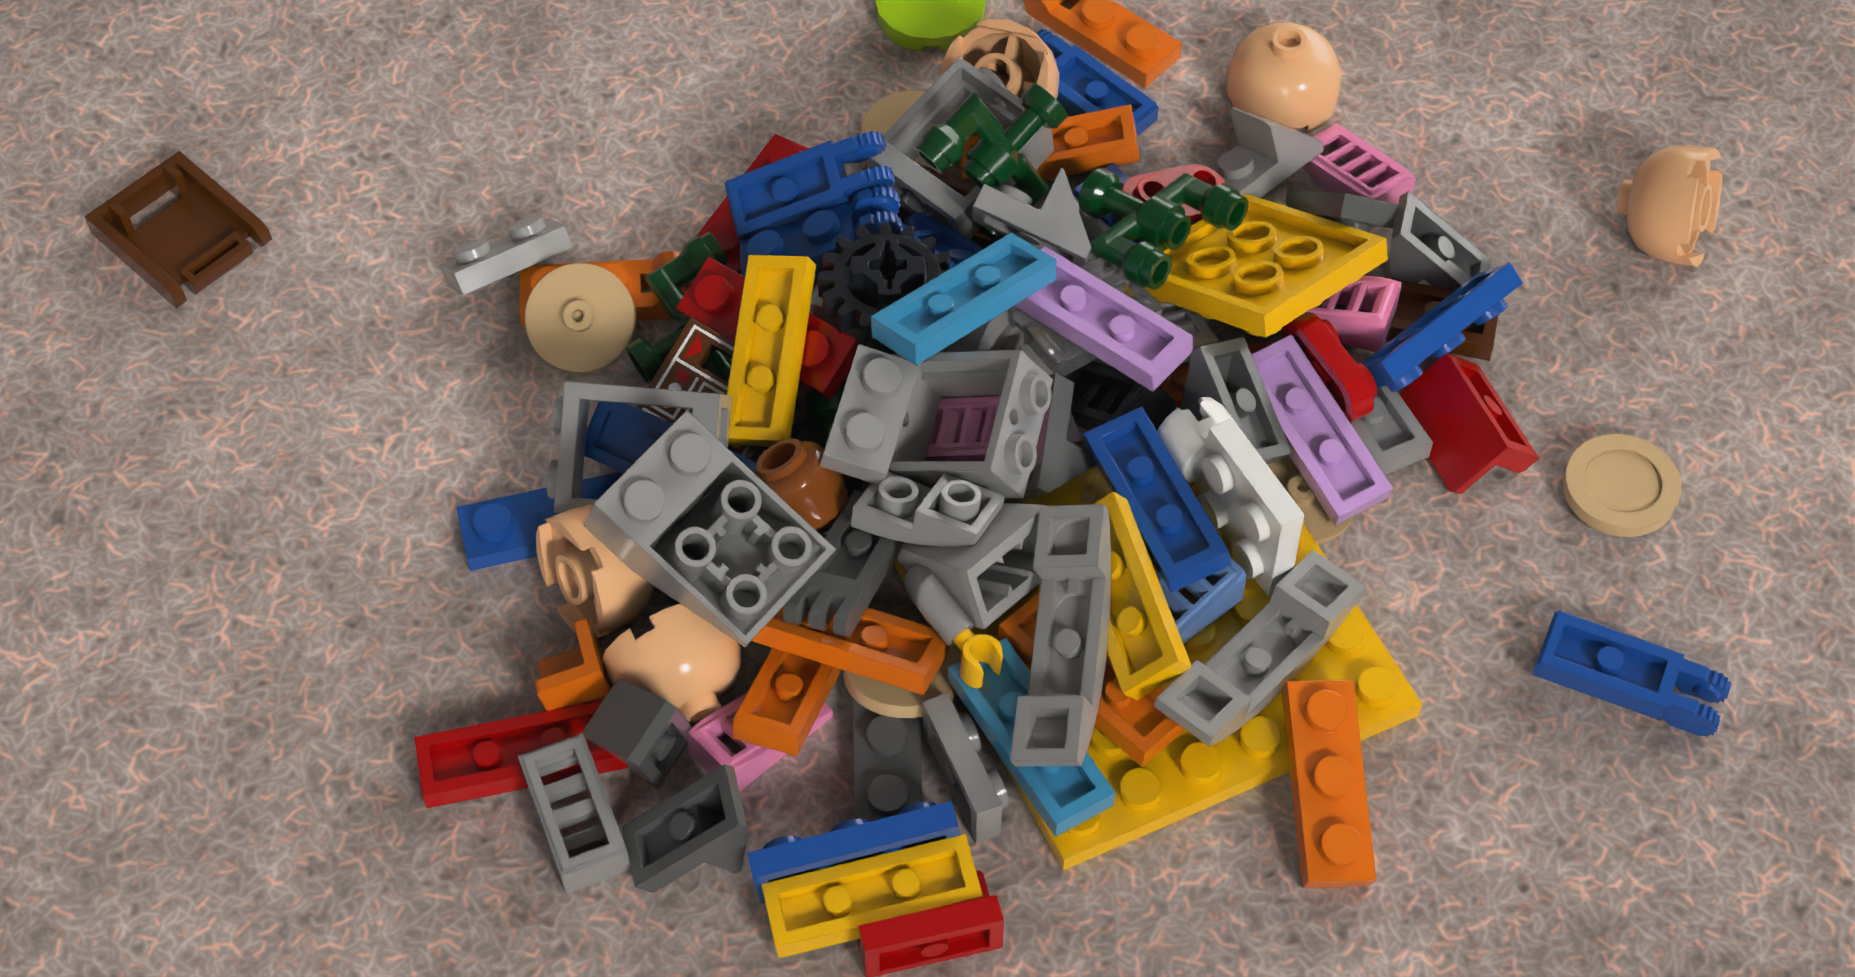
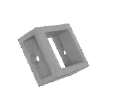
M959 57L884 134L887 147L885 151L866 161L868 169L874 166L891 167L895 183L890 188H895V192L899 193L900 205L912 214L919 212L927 213V217L931 216L944 226L949 225L968 239H971L979 231V228L972 220L973 205L981 189L976 185L966 197H963L914 162L919 156L914 147L921 141V135L931 125L944 123L973 92L978 94L1004 130L1024 110V107L1022 106V99L1007 90L1001 79L994 72L985 67L977 69ZM1042 126L1018 151V153L1025 155L1035 170L1054 152L1052 128ZM1010 178L1004 185L1012 187L1015 182Z
M1022 350L938 352L920 363L921 365L888 471L929 488H933L940 477L947 473L1005 496L1004 498H1024L1029 474L1036 463V446L1044 414L1051 403L1053 379ZM891 354V355H894V356H898V357L904 358V357L900 356L899 354ZM1001 395L984 461H925L942 396Z
M565 381L564 395H557L553 406L552 426L554 433L560 434L558 460H552L549 465L547 494L550 499H555L554 513H562L570 509L594 505L598 500L581 498L589 401L693 409L692 416L728 449L732 397L717 393Z

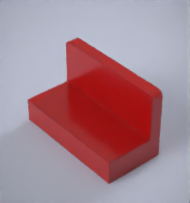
M1447 353L1399 394L1432 440L1433 444L1428 458L1450 492L1462 494L1495 465L1521 473L1540 459L1478 364Z
M976 870L983 898L858 925L859 939H857L865 976H880L1003 948V914L997 894L989 895L984 874Z

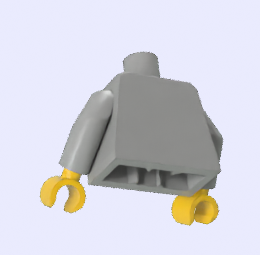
M1003 503V507L975 545L936 547L905 542L896 557L899 563L905 566L907 572L904 580L905 589L920 613L948 646L955 643L962 651L959 670L960 677L965 684L972 688L978 689L982 687L984 672L979 662L988 664L994 673L1000 675L1003 651L1000 642L996 638L986 634L974 635L971 629L973 627L981 629L988 627L1041 582V578L1033 569L1040 506L1045 505Z

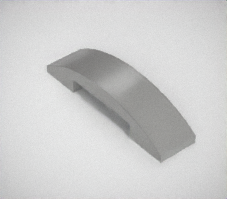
M1105 504L1040 506L1033 569L1041 578L1031 673L1028 696H1018L1010 762L1014 766H1081L1092 737L1098 713L1108 647L1111 605L1109 511Z
M1312 550L1275 585L1270 602L1205 664L1196 660L1192 664V668L1182 673L1156 698L1154 707L1206 745L1211 746L1220 742L1256 716L1281 692V688L1287 681H1292L1302 671L1364 595L1367 586Z

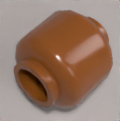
M793 438L779 441L765 450L758 458L755 475L819 534L829 531L848 499L849 494L846 480L841 473L820 466L825 449L817 442L799 441Z

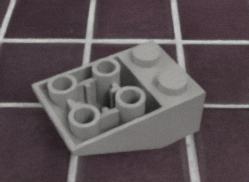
M687 411L594 503L583 525L634 573L743 647L747 646L836 551L825 538Z

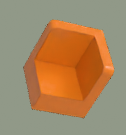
M587 617L574 621L580 647L537 661L541 679L535 681L537 696L547 711L604 700L613 686L601 662L605 649Z

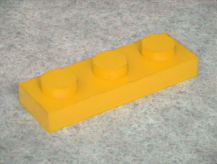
M748 256L727 396L732 397L729 445L771 447L779 441L791 438L816 264L808 256Z
M1112 492L1094 503L1105 504L1109 511L1111 605L1107 652L1122 693L1135 700H1139L1192 668V665L1128 500Z
M966 834L761 884L779 959L859 939L858 925L983 898Z

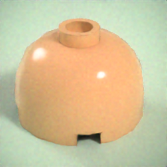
M986 19L977 23L978 28L971 30L965 37L959 35L950 44L941 63L940 77L961 57L977 69L985 67L994 72L1001 79L1005 88L1020 99L1021 94L1032 83L1043 87L1055 99L1058 96L1060 73L1052 51L1034 31L1010 19Z
M1273 22L1256 28L1245 37L1234 51L1227 69L1225 81L1226 94L1232 102V107L1276 121L1293 129L1308 126L1307 131L1318 128L1333 115L1341 89L1338 56L1322 34L1311 27L1294 22Z
M1671 145L1655 151L1638 166L1633 180H1623L1618 194L1617 210L1619 215H1627L1629 235L1639 249L1655 259L1672 264L1698 267L1702 263L1705 253L1692 251L1699 233L1707 230L1713 234L1716 226L1721 197L1722 171L1710 169V160L1721 158L1720 152L1717 149L1696 145Z
M593 505L570 509L545 519L548 523L538 526L536 532V553L546 587L549 588L558 584L562 595L567 603L556 607L562 619L577 635L574 621L587 617L599 638L618 631L635 621L648 605L654 585L634 573L583 526Z
M677 604L649 616L654 629L644 633L636 640L630 628L619 635L605 650L601 662L613 685L619 679H624L670 702L681 711L688 723L692 725L699 723L702 719L721 708L719 699L731 689L740 669L741 648L738 642L682 604Z

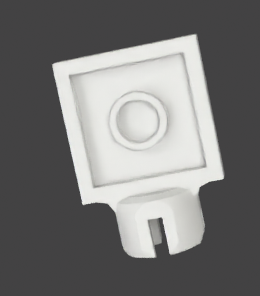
M1200 397L1198 403L1200 404L1199 412L1203 416L1201 421L1198 422L1189 409L1181 410L1177 408L1166 417L1157 432L1186 481L1197 482L1200 493L1197 499L1215 529H1219L1232 547L1234 561L1244 569L1248 579L1254 578L1267 597H1271L1275 585L1295 566L1304 513L1225 407L1211 397Z

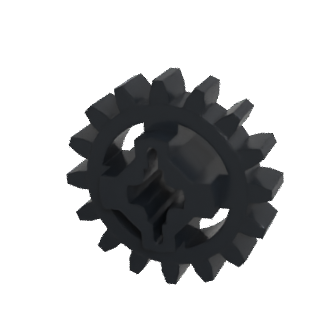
M882 222L879 234L872 235L863 225L856 227V241L852 242L845 237L839 236L835 239V253L824 252L822 256V272L818 273V297L823 298L822 313L825 317L837 316V331L841 334L853 328L860 330L859 343L866 345L872 338L871 316L950 269L951 256L949 253L935 254L936 239L933 236L927 237L920 242L914 240V227L910 225L900 235L892 234L889 222Z

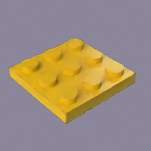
M1244 194L1242 196L1248 199V211L1238 228L1233 231L1225 228L1218 229L1202 219L1191 226L1190 233L1181 247L1176 250L1169 248L1164 250V253L1172 258V268L1167 280L1161 287L1156 290L1148 287L1142 288L1128 281L1126 277L1125 283L1127 288L1152 296L1159 302L1177 305L1196 312L1203 318L1215 319L1243 329L1248 334L1266 338L1277 333L1286 324L1308 310L1321 305L1324 300L1349 284L1360 280L1363 275L1387 261V238L1256 196Z

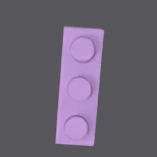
M1045 246L1041 250L1056 259V280L1014 305L1152 392L1193 351V335Z
M1292 334L1252 354V358L1292 454L1289 456L1334 526L1389 498L1393 487Z

